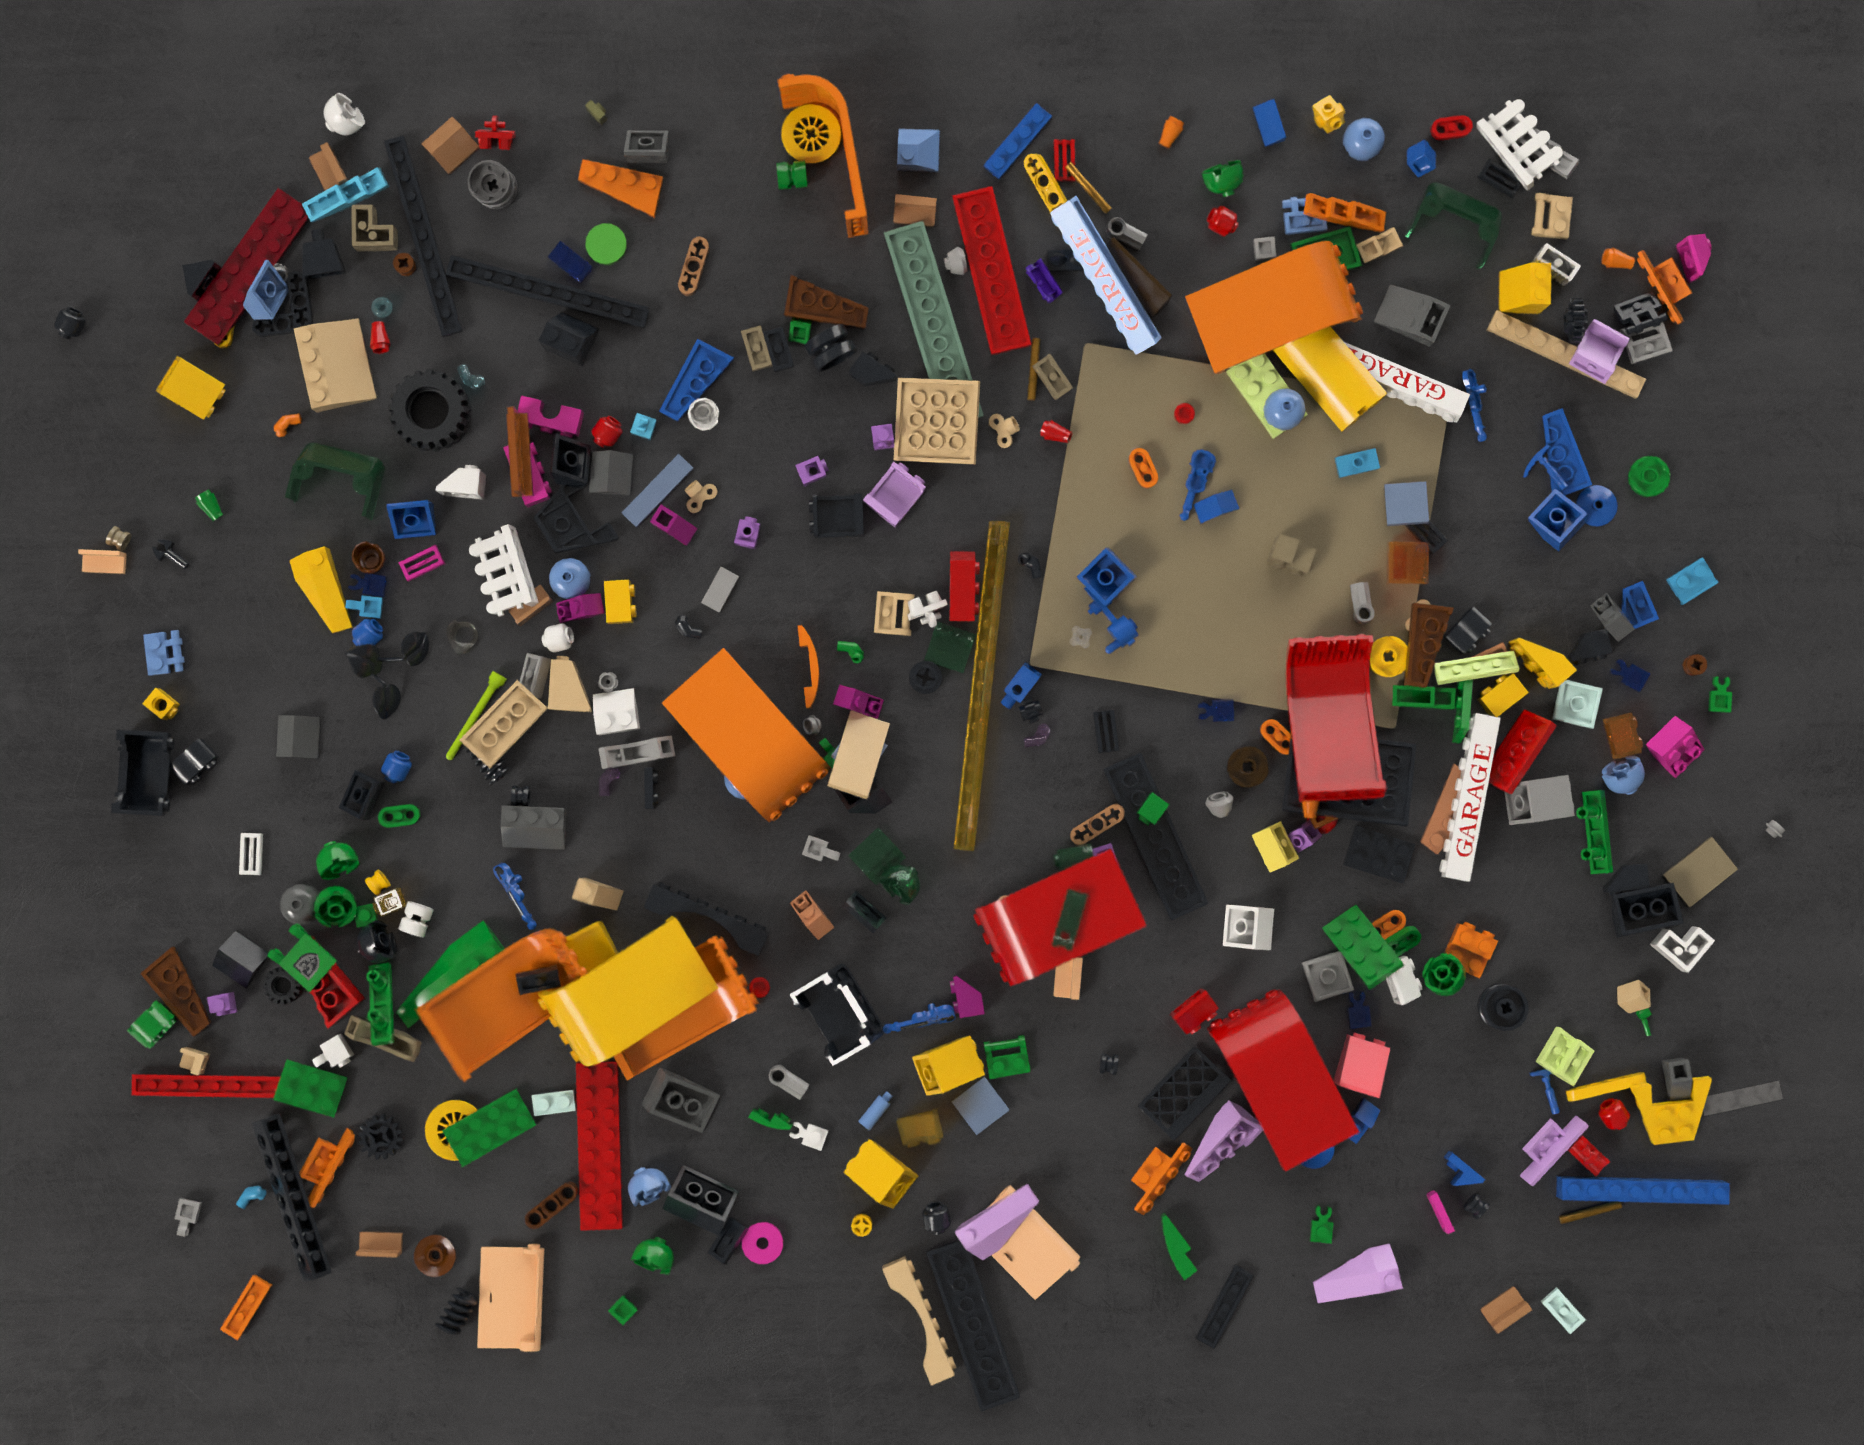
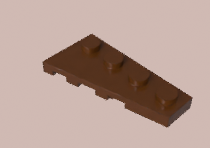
M793 275L790 276L784 312L785 317L835 325L844 324L847 327L866 329L868 307L840 297L833 292L819 288Z
M1421 603L1411 604L1404 686L1427 687L1437 652H1439L1442 637L1446 632L1449 617L1454 609L1453 607Z
M174 946L140 973L193 1037H196L211 1024L208 1014Z

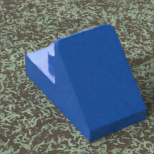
M1362 1098L1350 1114L1359 1130V1133L1349 1137L1355 1144L1358 1143L1368 1128L1371 1129L1380 1112L1377 1107L1365 1098Z
M1448 1151L1444 1156L1448 1160L1447 1165L1455 1172L1458 1169L1460 1170L1450 1182L1451 1185L1477 1184L1485 1181L1482 1176L1454 1153Z

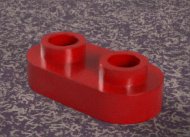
M1464 115L1439 118L1432 124L1430 132L1437 140L1463 138L1471 132L1473 124L1471 119ZM1458 125H1463L1464 130H1459ZM1437 128H1443L1444 133H1439Z

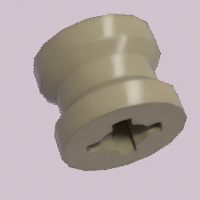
M114 526L107 535L106 544L109 546L114 545L117 550L122 552L131 540V533L122 532L119 527Z

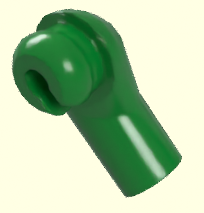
M838 641L837 651L848 652L852 661L856 664L862 662L864 653L857 643Z

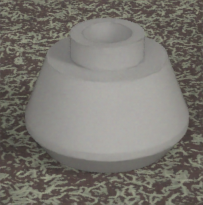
M956 247L948 252L947 257L944 258L946 270H950L952 274L964 275L967 272V264L963 249Z
M1217 792L1210 795L1205 804L1213 815L1219 818L1226 817L1232 810L1233 796L1228 792Z

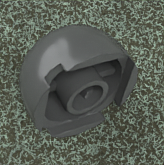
M295 884L289 887L280 899V910L283 917L289 922L299 925H306L315 921L314 903L320 892L315 887L307 884Z

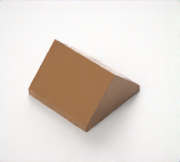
M453 117L422 143L425 149L449 175L480 148Z

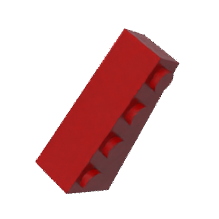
M336 963L314 989L309 992L317 1004L316 1007L319 1013L322 1014L325 1020L324 1023L327 1029L336 1025L366 999Z

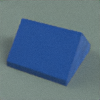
M429 500L387 504L395 539L436 535L434 504Z

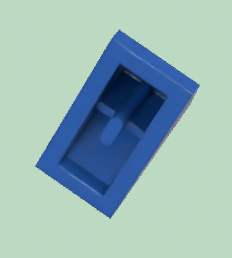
M1232 490L1212 495L1193 504L1200 524L1239 509Z

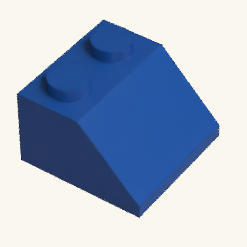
M1555 488L1528 517V520L1543 540L1557 551H1560L1586 523L1588 513Z
M1107 547L1077 578L1107 606L1137 576Z

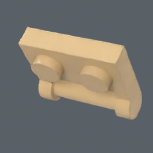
M1536 193L1535 225L1532 228L1531 235L1567 240L1569 238L1573 197ZM1545 203H1550L1547 229L1542 228Z
M877 591L874 633L911 636L912 630L910 629V621L907 616L910 613L908 601L914 599V595ZM897 600L904 601L901 628H895Z

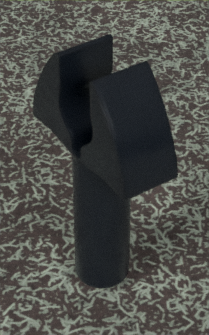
M163 539L157 540L165 546L166 552H160L159 549L152 546L153 552L159 561L168 557L183 569L189 566L186 560L172 550L174 542Z

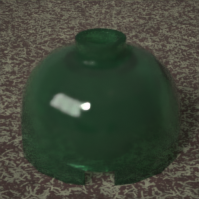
M893 865L887 868L879 877L882 878L880 884L893 898L895 895L901 898L899 901L901 904L910 905L919 894L920 880L917 876L918 872L912 866Z

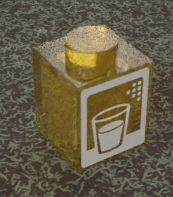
M395 888L373 897L374 902L372 903L376 914H380L381 917L404 909L407 905L400 888Z

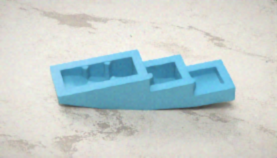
M377 167L361 177L356 176L341 185H334L302 203L310 221L313 223L355 205L388 188L389 185L381 169Z

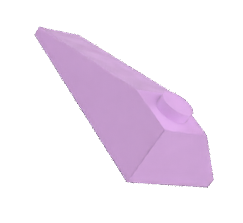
M1228 1101L1215 1115L1185 1175L1200 1182L1219 1168V1162L1227 1157L1231 1159L1236 1155L1234 1153L1235 1150L1242 1145L1247 1147L1263 1131L1259 1121L1240 1105Z
M1026 1184L960 1224L955 1234L967 1251L984 1260L1003 1247L1039 1200L1029 1185Z
M1390 1244L1368 1248L1357 1257L1348 1260L1347 1263L1313 1282L1317 1303L1402 1289L1398 1266Z

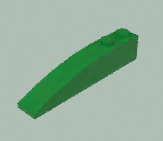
M484 920L446 949L398 1008L396 1013L407 1028H410L421 1019L416 1012L417 1008L505 949Z

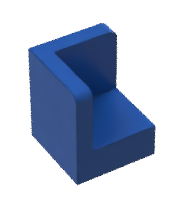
M1426 140L1407 149V165L1417 177L1436 169V153Z

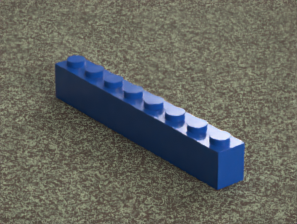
M1557 1176L1556 1197L1561 1200L1729 1204L1730 1183L1723 1180Z

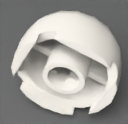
M337 93L328 100L324 108V118L326 120L325 125L331 132L346 136L359 131L365 124V120L360 110L355 108L354 111L350 105L352 101L341 93Z

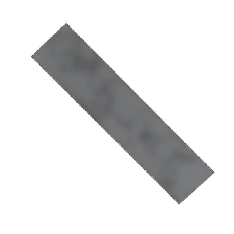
M1779 1081L1707 1096L1703 1109L1704 1116L1781 1100L1783 1097Z

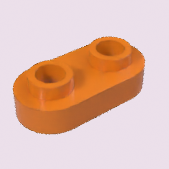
M1143 448L1134 449L1129 455V464L1141 487L1152 488L1158 481V473L1150 455ZM1141 456L1143 461L1137 463L1135 457ZM1144 475H1150L1151 481L1146 482Z
M1270 719L1263 722L1260 727L1262 737L1279 753L1287 755L1289 753V746L1288 748H1283L1282 742L1286 740L1290 744L1291 734L1276 720ZM1268 726H1272L1274 728V732L1272 734H1269L1267 732Z
M1391 910L1371 924L1375 928H1380V935L1385 940L1405 926L1406 917L1399 910ZM1393 916H1396L1398 919L1396 924L1391 922Z

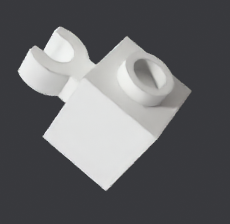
M339 1034L321 1044L320 1047L324 1053L312 1061L316 1067L329 1061L332 1067L339 1065L341 1068L351 1062L349 1058L354 1053L343 1034Z

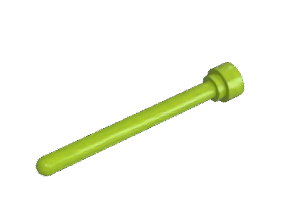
M492 671L489 676V686L446 754L448 760H452L462 745L460 739L476 723L495 690L499 689L500 686L503 687L507 680L505 677Z

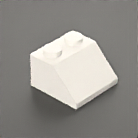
M465 465V468H458L437 485L436 491L442 496L484 500L486 474L481 469H478V466Z
M634 688L593 694V714L597 735L640 729Z
M1226 904L1223 946L1271 950L1274 909Z
M1407 956L1399 957L1404 967L1386 978L1394 1003L1404 1005L1420 997V990H1422L1420 980L1418 978L1415 979L1413 973L1415 970L1414 963Z

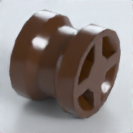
M400 253L395 256L393 266L400 275L410 276L415 272L416 262L409 254Z
M1699 654L1688 656L1683 661V670L1691 676L1702 674L1707 669V660Z

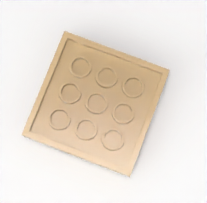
M898 378L894 461L976 465L980 381Z

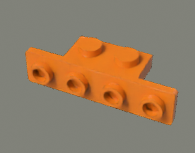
M1645 251L1638 252L1639 258H1637V261L1642 269L1646 268L1649 275L1647 278L1653 287H1657L1659 291L1657 296L1663 305L1666 303L1670 310L1667 312L1672 322L1676 321L1677 324H1681L1684 320L1674 303L1692 294V291L1673 257L1653 267Z
M346 1128L337 1145L318 1138L299 1172L301 1178L315 1183L308 1196L310 1207L315 1208L316 1204L322 1201L326 1186L332 1183L335 1170L342 1165L347 1149L352 1147L355 1141V1134L351 1129Z
M1183 1142L1172 1158L1157 1147L1153 1149L1131 1179L1132 1182L1146 1192L1134 1210L1145 1215V1213L1152 1209L1153 1202L1164 1193L1167 1183L1177 1175L1181 1164L1189 1159L1192 1147Z

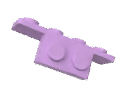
M1575 1116L1562 1130L1552 1119H1549L1522 1148L1533 1162L1521 1173L1520 1177L1531 1186H1534L1584 1133L1589 1125L1578 1116Z

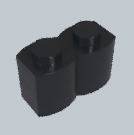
M1471 607L1443 638L1460 654H1465L1466 652L1469 654L1477 646L1475 642L1478 638L1481 637L1483 639L1491 631L1489 627L1492 623L1475 607Z
M198 738L170 764V769L185 785H194L201 780V774L205 770L209 771L217 765L216 760L219 756L203 739Z

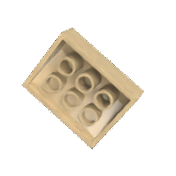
M359 319L318 323L294 328L311 409L315 412H321L377 399Z

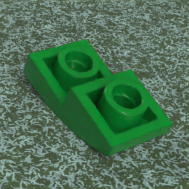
M760 1108L758 1110L753 1109L748 1117L759 1124L775 1129L790 1130L793 1125L790 1122L791 1118L787 1115L775 1113L773 1118L769 1119V1114Z

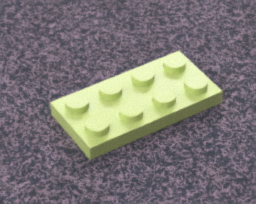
M1262 354L1227 370L1226 373L1271 437L1274 439L1284 431L1268 424L1264 417L1263 408L1265 401L1271 393L1278 389L1290 388L1266 354Z

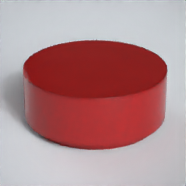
M1181 403L1174 410V418L1180 424H1188L1194 419L1195 410L1188 403Z
M756 977L750 982L749 991L756 998H762L769 993L770 984L767 979Z

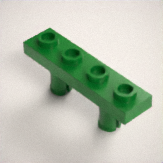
M1605 790L1582 792L1584 807H1579L1576 814L1579 819H1585L1588 848L1581 851V858L1586 861L1589 860L1591 874L1612 873L1613 865Z
M389 962L370 965L366 978L369 981L370 1011L367 1017L370 1020L371 1044L378 1046L394 1043L392 967Z

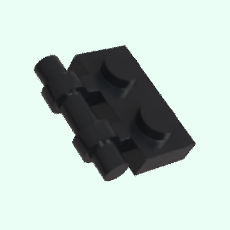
M1653 291L1614 305V312L1622 325L1632 324L1625 328L1628 335L1633 333L1639 334L1643 332V329L1651 326L1655 328L1660 326L1662 322L1667 321L1665 313L1657 315V312L1661 311V304ZM1646 316L1649 317V319L1644 320V321H1642V322H1640V320H1639V319H1641V318H1643V317H1646Z

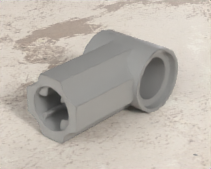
M1119 217L1111 219L1106 226V234L1110 239L1114 237L1116 240L1137 251L1140 250L1148 235L1125 223ZM1111 225H1119L1121 232H1113Z
M1368 582L1351 584L1350 591L1354 621L1360 625H1365L1374 617ZM1359 610H1366L1369 614L1368 619H1362L1359 616Z
M775 1065L769 1071V1080L773 1085L779 1086L799 1100L809 1086V1083L794 1075L782 1065ZM781 1070L784 1073V1078L775 1080L772 1076L773 1072Z

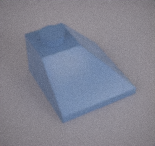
M899 129L897 170L938 172L940 130Z
M269 260L264 261L247 292L243 304L253 319H273L288 293V285Z

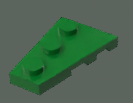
M1473 679L1457 682L1459 694L1455 703V708L1457 709L1454 720L1453 743H1461L1470 727Z

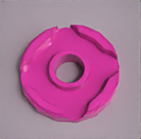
M758 1222L751 1225L742 1239V1249L745 1256L757 1264H768L774 1261L780 1255L783 1248V1237L780 1230L774 1224L768 1222ZM759 1238H766L769 1245L766 1248H759L757 1245Z

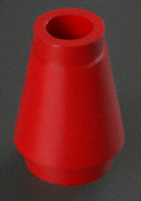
M373 322L370 348H372L373 353H386L389 351L391 344L384 322Z
M1051 420L1050 422L1045 421L1043 423L1040 436L1044 437L1045 440L1069 443L1072 438V431Z

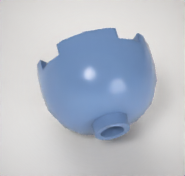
M1361 118L1352 122L1343 135V145H1345L1350 157L1366 161L1378 155L1384 145L1385 134L1383 128L1377 121L1371 118Z
M1285 388L1278 389L1270 394L1265 401L1263 411L1269 425L1284 431L1298 426L1304 418L1306 409L1301 395L1295 390Z
M573 558L562 559L551 568L549 583L553 592L559 597L570 599L584 595L589 589L590 572L587 566L579 560Z
M1626 756L1625 761L1617 764L1614 760L1602 769V778L1611 791L1629 795L1635 793L1637 788L1641 786L1644 781L1645 770L1640 758L1636 756Z
M642 1167L634 1172V1176L628 1184V1193L634 1206H637L638 1203L644 1206L659 1199L660 1196L658 1194L664 1189L668 1192L671 1185L667 1177L660 1170Z

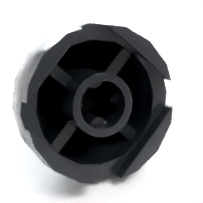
M375 920L367 924L360 930L357 936L358 953L373 963L390 960L393 958V954L397 952L395 936L393 932L388 933L386 929L388 925L381 920Z

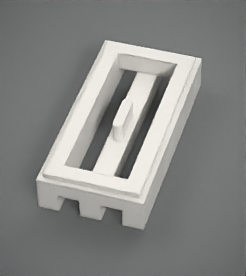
M241 833L239 875H262L263 834ZM250 837L248 871H246V838ZM255 838H257L256 871H253Z

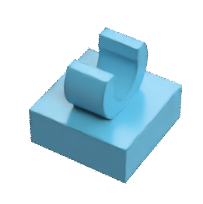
M637 413L630 433L651 440L657 420Z

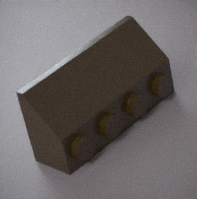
M1113 237L1106 246L1152 320L1169 303L1172 294Z

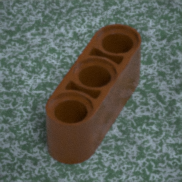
M571 1181L564 1183L532 1208L525 1216L526 1225L531 1229H537L570 1204L579 1194L577 1184ZM565 1187H570L573 1190L574 1194L572 1197L564 1195L563 1190ZM549 1200L556 1202V1210L548 1208L547 1202ZM532 1213H537L540 1216V1223H534L531 1220Z

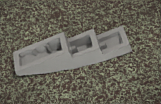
M1515 117L1503 127L1506 131H1509L1519 121ZM1533 128L1537 134L1541 132L1537 128ZM1527 133L1516 143L1521 147L1532 137ZM1549 140L1546 144L1549 149L1555 146L1562 149V146L1552 140ZM1540 148L1531 156L1537 160L1545 153ZM1563 151L1562 157L1559 159L1560 164L1556 167L1553 164L1549 168L1568 179L1579 164V159Z

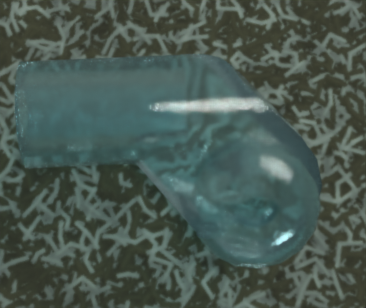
M467 364L457 367L464 385L474 389L484 386V377L470 374Z

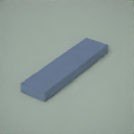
M678 454L626 507L622 514L635 527H638L694 468Z

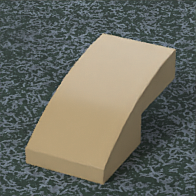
M1395 227L1357 244V248L1365 263L1403 247Z

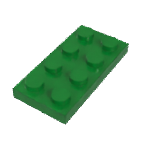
M1354 905L1322 927L1324 933L1369 989H1372L1404 967L1400 958L1357 905Z
M514 1089L442 1131L461 1166L464 1167L536 1126V1123L517 1089Z

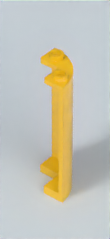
M1331 327L1273 350L1341 431L1353 425L1366 411L1377 405L1387 395V392Z

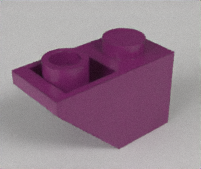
M663 505L659 506L650 520L652 525L686 546L698 530V528Z
M601 593L580 595L556 603L560 623L604 614Z
M839 685L833 704L878 719L884 700L857 689Z
M953 976L954 981H950L951 993H956L957 1001L953 1002L955 1014H959L960 1018L985 1014L981 992L959 976Z

